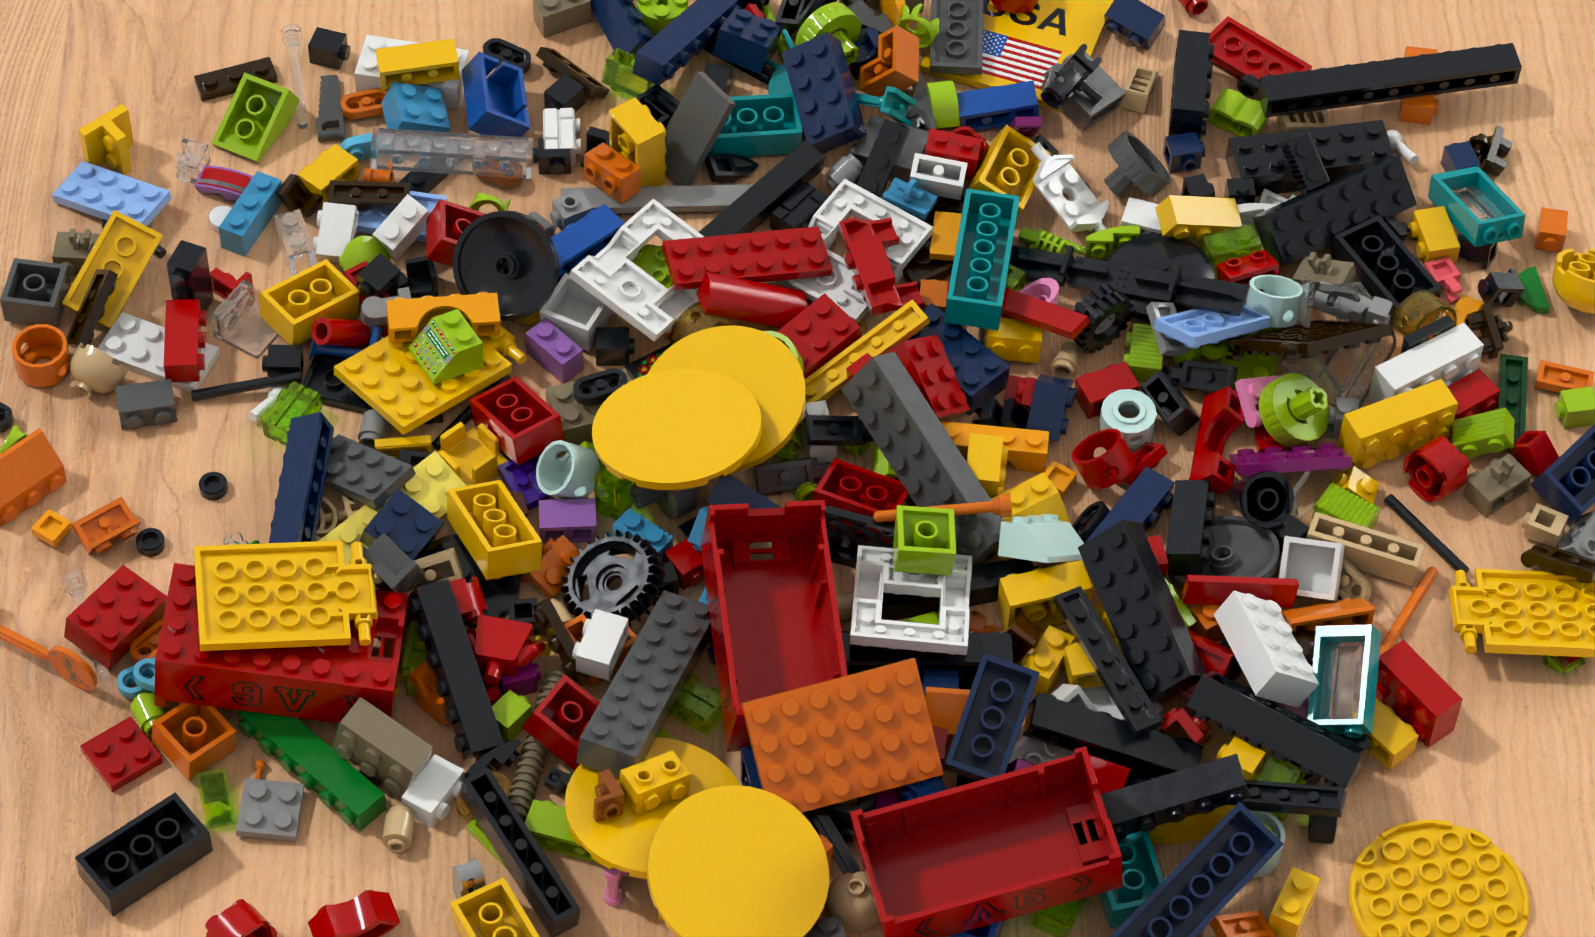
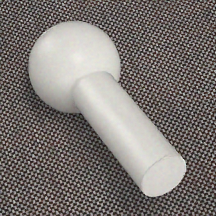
M1388 130L1387 135L1392 149L1396 150L1410 164H1416L1419 157L1403 143L1402 135L1396 130Z
M282 385L271 387L268 391V398L248 413L250 420H258L274 406L285 405L290 398L288 389Z

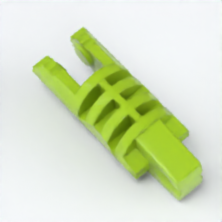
M1022 227L1018 235L1020 241L1028 244V248L1066 254L1068 246L1071 245L1074 247V253L1085 256L1088 250L1083 246L1040 228L1036 232Z

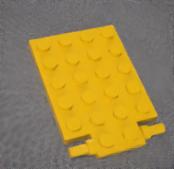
M500 325V335L479 337L483 343L482 368L433 385L408 350V346L412 341L389 343L388 335L335 365L334 375L399 432L405 435L512 372V364L501 353L505 356H510L520 365L525 363L527 356L517 348L516 338Z
M342 541L194 546L200 651L350 645L349 620H354L355 628L358 629L360 645H370V628L373 626L372 619L378 618L374 571L372 570L373 565L367 564V560L363 557L362 543H351L352 559L348 565H344Z
M1475 568V587H1471L1467 582L1465 571L1457 570L1454 573L1455 584L1448 592L1454 632L1460 633V638L1464 642L1467 654L1476 653L1477 633H1482L1485 653L1595 658V581L1592 583H1581L1574 577L1557 575L1549 571Z

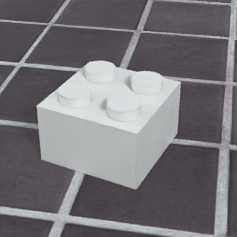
M566 273L555 287L550 299L539 311L540 322L545 318L548 319L578 346L587 351L591 349L596 341V327H605L614 314L612 309L573 281L569 274Z
M1285 536L1279 578L1297 579L1299 588L1296 595L1337 601L1345 544Z

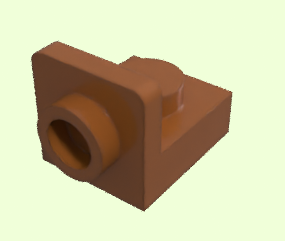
M610 769L598 772V784L595 786L596 798L594 799L593 818L596 822L622 815L625 795Z

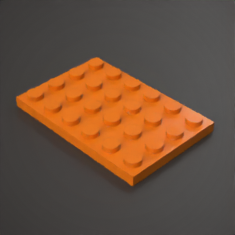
M915 658L741 703L762 790L781 797L801 813L944 775Z

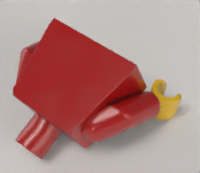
M478 615L477 629H469V626H465L479 670L484 671L482 679L488 684H499L501 675H517L520 668L527 666L537 656H550L551 649L548 642L541 641L540 636H536L534 641L533 624Z

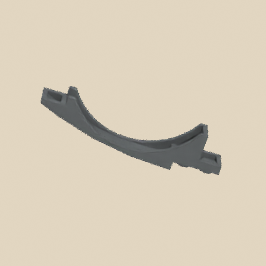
M840 0V3L846 5L860 19L861 29L875 27L880 35L894 27L885 13L876 16L875 11L869 8L863 0ZM919 71L918 83L912 85V98L917 101L916 106L909 105L906 118L912 121L911 127L929 131V128L936 129L924 80Z

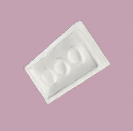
M122 312L98 349L113 357L114 360L112 362L116 366L122 364L127 370L157 381L166 379L163 366L165 327ZM206 343V348H201V354L205 355V370H200V382H172V386L191 393V390L198 389L219 357V347Z

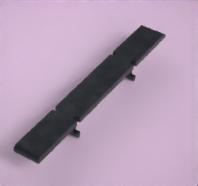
M1012 245L1007 277L1029 281L1052 278L1057 281L1059 286H1064V283L1067 282L1070 288L1091 291L1095 287L1099 289L1102 284L1107 286L1108 283H1112L1128 298L1171 303L1175 300L1176 306L1234 316L1241 315L1250 285L1187 274H1184V277H1182V265L1179 263L1176 264L1174 272L1079 256L1075 260L1073 256L1074 247L1071 245L1068 246L1066 254Z

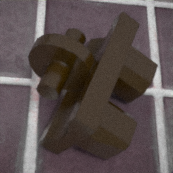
M1498 125L1495 127L1492 136L1486 137L1485 134L1480 133L1478 136H1472L1468 140L1477 157H1479L1480 169L1484 173L1488 171L1496 176L1502 173L1507 161L1496 156V154L1505 158L1513 142L1502 137L1504 128Z
M1490 303L1482 304L1478 311L1467 314L1464 319L1465 324L1471 331L1480 329L1482 336L1477 338L1484 345L1481 355L1488 354L1489 359L1497 358L1498 352L1504 348L1503 343L1509 341L1507 333L1513 329L1512 322H1503L1501 315L1494 316Z

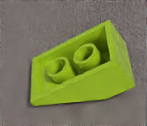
M244 72L211 144L258 163L290 123L300 99L289 89Z

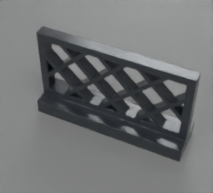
M825 505L826 512L824 516L828 543H830L831 562L856 568L858 545L893 548L895 523L889 521L876 522L873 517ZM841 520L848 521L852 525L847 526ZM832 523L837 528V530L833 531L827 525ZM868 527L875 528L880 532L874 533ZM860 531L865 537L860 538L855 532ZM887 538L892 544L887 545L882 539Z

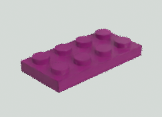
M1321 443L1320 448H1309V445H1294L1292 450H1282L1281 447H1267L1265 452H1254L1253 449L1237 450V454H1229L1230 462L1236 466L1235 471L1240 476L1253 475L1261 471L1287 473L1352 468V457L1341 447L1337 446L1336 443Z

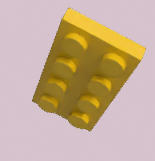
M114 210L65 296L62 306L77 313L96 269L111 270L118 274L115 281L116 287L107 299L103 317L97 322V324L110 330L121 314L161 242L163 235Z

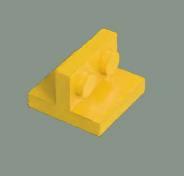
M123 104L78 129L85 162L99 166L107 161L111 168H117L123 175L132 171L129 147L134 145L129 111Z

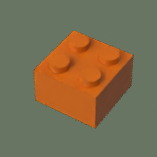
M181 703L152 722V741L188 781L236 750L237 731L215 707Z

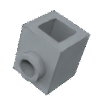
M580 189L552 200L550 219L554 227H559L562 231L569 224L575 223L586 216L588 212L593 210V207Z

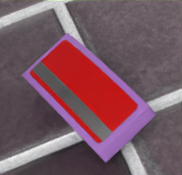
M204 165L194 187L199 193H220L225 200L237 201L254 176L229 168Z

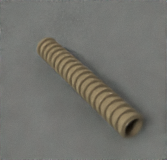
M548 670L544 673L533 712L563 677V672ZM526 733L521 755L518 759L519 763L516 766L512 786L507 796L524 823L533 799L536 796L535 792L538 789L542 769L545 765L544 761L549 751L529 733Z

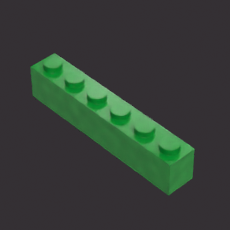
M237 710L239 718L238 727L246 737L252 736L267 755L272 754L275 756L285 771H292L298 776L300 783L304 784L307 790H314L325 806L328 808L333 807L338 811L341 819L347 825L351 826L353 824L359 831H362L387 809L385 794L349 762L338 756L335 750L298 718Z

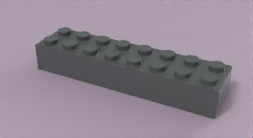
M895 352L872 357L841 388L917 507L992 501ZM994 512L954 516L956 554L972 556V566L985 564L999 550L1001 521L1005 520L1000 515H994Z
M666 590L663 591L580 736L576 763L598 771L610 769L615 777L620 778V770L644 761L711 639L712 631L708 605Z

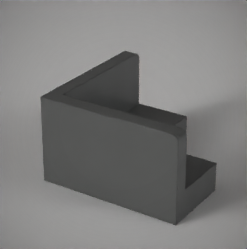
M381 534L368 548L364 545L362 546L363 557L367 560V564L373 565L372 570L395 593H406L425 574L414 560L412 561L386 534Z

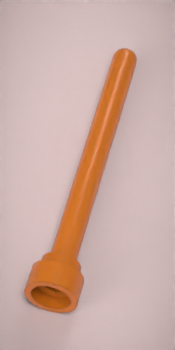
M999 494L998 498H993V501L928 506L931 508L954 509V516L994 512V515H1000V517H1012L1010 494ZM896 509L876 511L873 518L876 522L895 521Z
M1431 566L1424 573L1380 644L1379 656L1394 646L1437 576L1438 570L1436 567Z

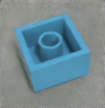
M392 82L381 102L390 142L429 148L438 147L451 129L442 90L440 88Z

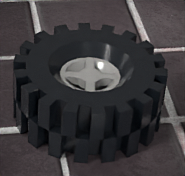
M1108 283L1107 286L1102 284L1099 289L1093 288L1089 295L1086 293L1082 297L1083 300L1074 305L1076 307L1075 310H1072L1087 315L1090 323L1073 340L1086 353H1095L1096 349L1100 351L1104 348V345L1112 344V340L1114 338L1117 339L1121 335L1119 333L1128 327L1126 323L1130 322L1133 318L1131 314L1135 311L1133 308L1134 304L1112 283Z

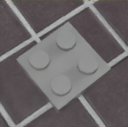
M245 778L236 836L296 842L304 784Z

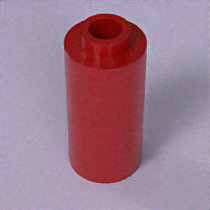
M321 317L313 323L311 334L314 342L318 345L361 348L367 344L370 331L369 327L361 320Z

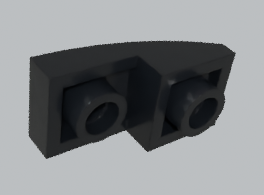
M515 739L490 750L466 771L465 778L487 767L491 771L492 767L488 764H491L498 771L503 764L509 767L520 754L516 749L521 742Z

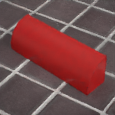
M706 272L696 293L704 313L780 328L807 308L806 296L801 290Z

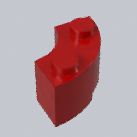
M365 890L359 896L347 902L324 905L308 922L313 937H382L400 923L389 893Z

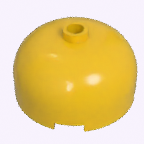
M1572 248L1563 250L1557 255L1552 274L1554 290L1565 304L1588 314H1595V249H1588V253H1574Z

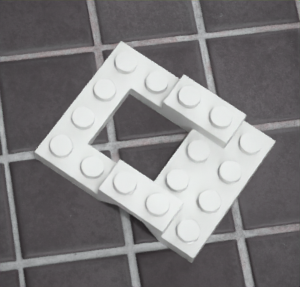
M844 179L813 215L808 226H819L833 268L831 276L780 280L777 282L788 288L803 291L806 298L813 302L825 293L858 324L866 313L870 312L867 301H864L860 291L856 292L852 281L854 273L852 270L847 269L844 258L828 250L836 241L839 221L849 219L851 215L862 220L892 218V225L896 235L899 236V245L884 248L895 275V284L902 278L905 266L933 234V226Z
M652 199L619 228L609 244L596 256L588 255L571 270L569 277L655 342L663 333L671 332L700 305L696 295L699 288L675 291L672 285L667 289L631 261L638 256L639 250L654 236H658L663 241L704 236L655 199Z
M858 545L849 644L947 653L950 655H967L972 556L956 554L951 576L894 572L893 548ZM883 592L897 595L907 594L940 598L939 625L882 620Z

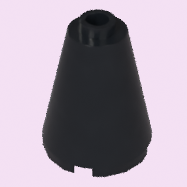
M1261 471L1239 479L1233 483L1232 489L1228 491L1230 502L1250 523L1258 527L1271 528L1280 525L1283 522L1282 520L1293 509L1294 493L1292 486L1282 475L1276 472Z

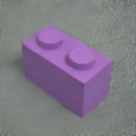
M545 318L525 333L526 353L562 384L567 383L584 370L583 349L548 319Z
M552 498L539 500V529L542 544L549 538L555 540L562 535L571 543L595 542V535H597L595 498L560 500Z

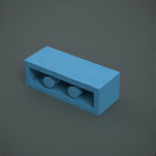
M257 171L218 227L221 248L244 257L247 255L282 204L275 194L282 185L280 179Z

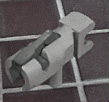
M1324 281L1320 282V288L1316 290L1312 304L1319 311L1348 319V322L1389 323V311L1393 305L1391 301L1377 296L1370 300L1366 296L1357 294L1354 290L1341 288L1339 285H1333Z

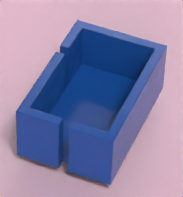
M478 52L461 70L468 129L513 146L530 129L528 110L525 109L527 107L523 69L502 61L488 76L499 64V59Z

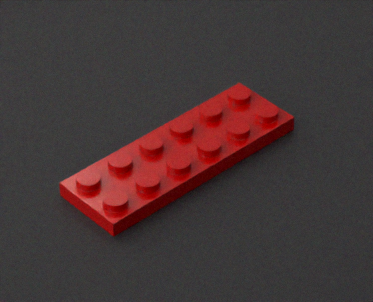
M819 226L663 241L661 247L675 291L699 288L706 272L755 282H769L831 276L833 270Z

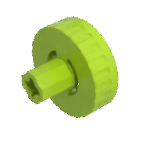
M833 2L826 4L814 11L804 21L797 33L795 46L828 32L841 41L847 65H850L859 56L858 48L853 42H856L861 34V21L843 3Z
M1288 373L1269 382L1262 389L1259 397V413L1265 429L1278 443L1290 448L1294 445H1306L1318 439L1324 434L1328 425L1327 394L1314 381L1300 373Z

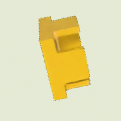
M459 422L440 436L441 448L437 453L466 486L491 481L499 475L497 466L508 461L500 453L499 439L483 423L477 426V430L473 427L466 432L465 425Z

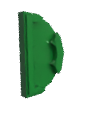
M1536 266L1527 268L1518 276L1525 290L1517 300L1522 306L1525 304L1529 308L1535 309L1536 313L1548 314L1550 306Z

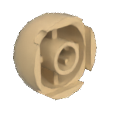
M80 343L75 350L70 367L73 378L79 382L76 387L89 395L93 391L100 394L113 391L122 382L128 370L122 364L117 368L113 365V357L89 344L84 347L83 343Z
M858 871L855 873L847 872L835 878L829 886L825 902L827 917L840 915L845 932L855 934L869 931L871 926L877 922L879 923L865 874Z

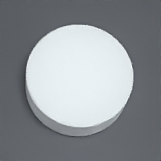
M218 206L211 210L209 221L213 230L219 232L218 227L232 209L231 207Z

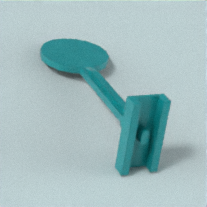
M785 64L780 65L774 71L769 81V94L793 93ZM887 86L882 97L856 93L859 105L879 108L881 113L897 123L911 126L912 121L906 118L909 105L916 106L917 101L895 87Z

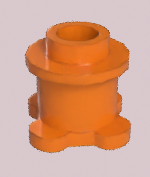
M371 163L370 167L364 170L363 181L394 182L393 163H388L387 168L377 167L374 163Z

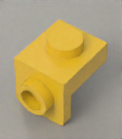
M1355 466L1344 472H1339L1332 482L1335 485H1339L1340 488L1354 493L1355 496L1364 498L1370 504H1374L1379 482Z

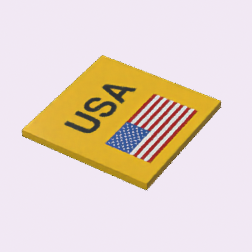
M983 0L982 75L929 73L930 46L920 64V72L979 89L1034 81L1038 105L1063 112L1060 108L1054 109L1049 107L1041 99V86L1045 80L1044 74L1056 63L1062 64L1064 59L1070 54H1074L1082 44L1087 45L1085 52L1092 58L1105 27L1104 15L1114 0H1039L1034 6V10L1030 13L999 12L993 8L991 0Z

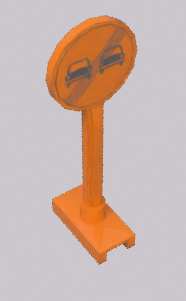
M0 624L1 640L37 658L48 661L57 673L70 684L85 691H91L98 684L94 670L85 660L70 649L62 646H53L49 651L44 646Z

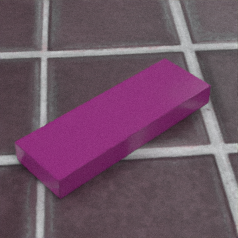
M1042 116L1015 117L1009 126L1023 136H1034L1042 127Z

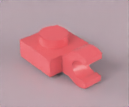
M1446 256L1424 263V268L1444 288L1448 302L1450 304L1458 302L1460 297L1457 293L1463 290L1459 284L1461 274L1450 257Z

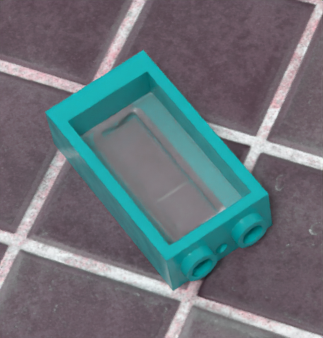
M1478 166L1431 175L1428 198L1436 207H1445L1450 221L1474 247L1522 238L1526 215Z
M1372 624L1316 626L1312 668L1319 685L1310 694L1307 719L1338 735L1359 738L1362 737V734H1372L1381 634Z

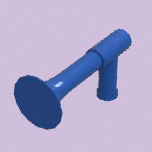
M372 327L369 346L381 340L382 332H384L383 328ZM312 338L309 360L311 357L320 354L349 358L363 349L318 345Z

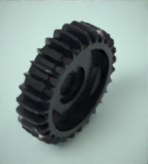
M616 530L612 537L606 531L603 539L595 535L596 541L591 544L585 541L587 547L584 550L577 548L579 555L576 558L569 557L573 564L572 566L564 567L568 575L561 577L565 584L561 586L564 594L562 598L567 605V609L574 617L584 614L586 618L591 619L595 609L628 618L629 627L631 628V621L636 619L638 622H641L640 615L643 613L650 615L648 607L650 605L655 606L656 601L654 598L661 596L662 592L659 588L665 586L662 578L666 576L663 570L664 564L656 549L652 547L649 541L642 539L638 534L633 536L632 533L626 531L623 535L619 530ZM632 554L635 555V557L633 560L616 557L614 555ZM587 579L590 599L583 601V588ZM622 579V584L618 589L609 590L613 580Z

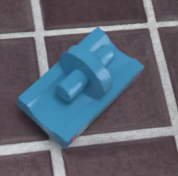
M896 177L889 189L882 195L883 200L911 213V215L922 221L928 216L938 196L918 188V181L911 179L907 183Z

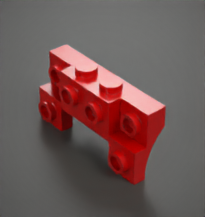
M854 217L839 221V231L848 253L844 254L846 267L848 270L853 271L852 281L856 292L860 291L864 301H867L872 316L899 310L911 300L920 309H924L925 302L920 296L916 281L895 284V275L884 248L899 245V236L896 235L892 225V218L862 220Z

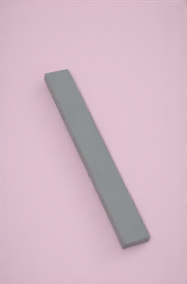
M754 184L640 186V192L622 204L597 187L561 188L560 196L562 197L581 189L593 209H597L605 204L615 214L637 213L652 199H655L671 212L724 211Z

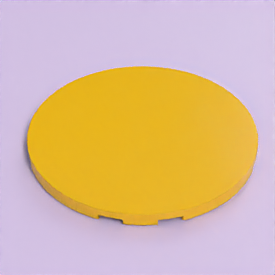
M734 325L718 326L692 333L669 347L656 360L648 372L650 374L679 368L714 371L738 381L752 393L761 412V438L753 454H749L742 461V465L732 473L754 467L781 450L792 438L791 435L798 423H801L805 412L806 383L798 360L780 340L754 328Z
M694 368L662 370L626 383L603 402L595 415L592 425L594 450L598 459L606 466V469L621 480L627 479L635 482L638 487L654 490L690 489L709 484L708 480L720 475L723 477L729 475L742 465V461L749 454H753L762 433L759 405L745 386L726 375Z
M656 737L644 761L673 750L691 774L688 795L637 815L624 799L622 815L596 822L593 818L594 799L596 798L595 786L598 784V772L601 771L580 764L571 776L566 789L565 819L575 842L588 851L593 860L610 870L616 868L629 873L631 877L647 879L649 849L656 831L669 812L693 794L718 786L740 785L738 780L722 761L704 749L687 742Z
M726 785L709 788L693 794L675 806L664 818L654 835L649 849L647 883L654 906L657 907L664 919L665 925L676 937H805L818 920L825 905L829 889V865L824 846L816 830L807 818L793 805L781 797L762 789L741 785Z
M1416 820L1385 830L1361 851L1355 861L1348 885L1349 910L1353 923L1361 937H1523L1529 916V897L1526 883L1519 868L1509 854L1493 844L1492 839L1473 828L1466 829L1452 825L1450 821Z

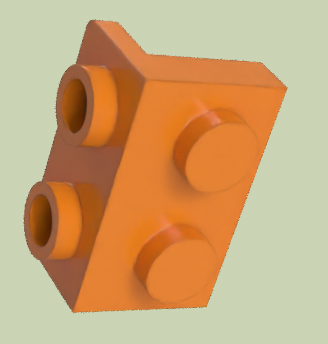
M120 497L73 522L71 526L89 555L95 551L97 554L105 552L113 546L111 542L120 537L124 541L134 536L141 521L138 517L134 518L124 499Z
M564 535L555 540L549 538L542 545L541 570L523 574L520 577V581L525 583L530 580L548 599L553 598L559 592L561 586L565 585L561 579L562 576L568 575L564 567L572 566L573 563L569 557L576 558L579 555L577 548Z

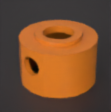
M35 324L24 328L12 341V355L16 372L25 384L33 387H49L58 384L68 375L71 367L68 343L64 333L57 327L48 324ZM26 342L25 347L20 351L22 344ZM41 359L51 360L44 364H35V362Z

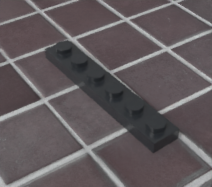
M1079 586L1056 595L1054 598L1055 605L1134 736L1138 737L1162 727L1161 717L1082 587Z

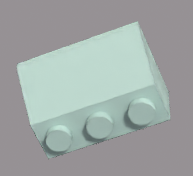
M1058 515L1012 516V521H1001L998 556L1043 563L1083 560L1078 547L1084 543L1070 522L1058 520Z

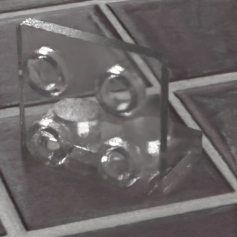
M245 280L210 315L214 337L255 359H259L268 349L269 344H272L280 335L259 316L260 304L255 302L253 285Z

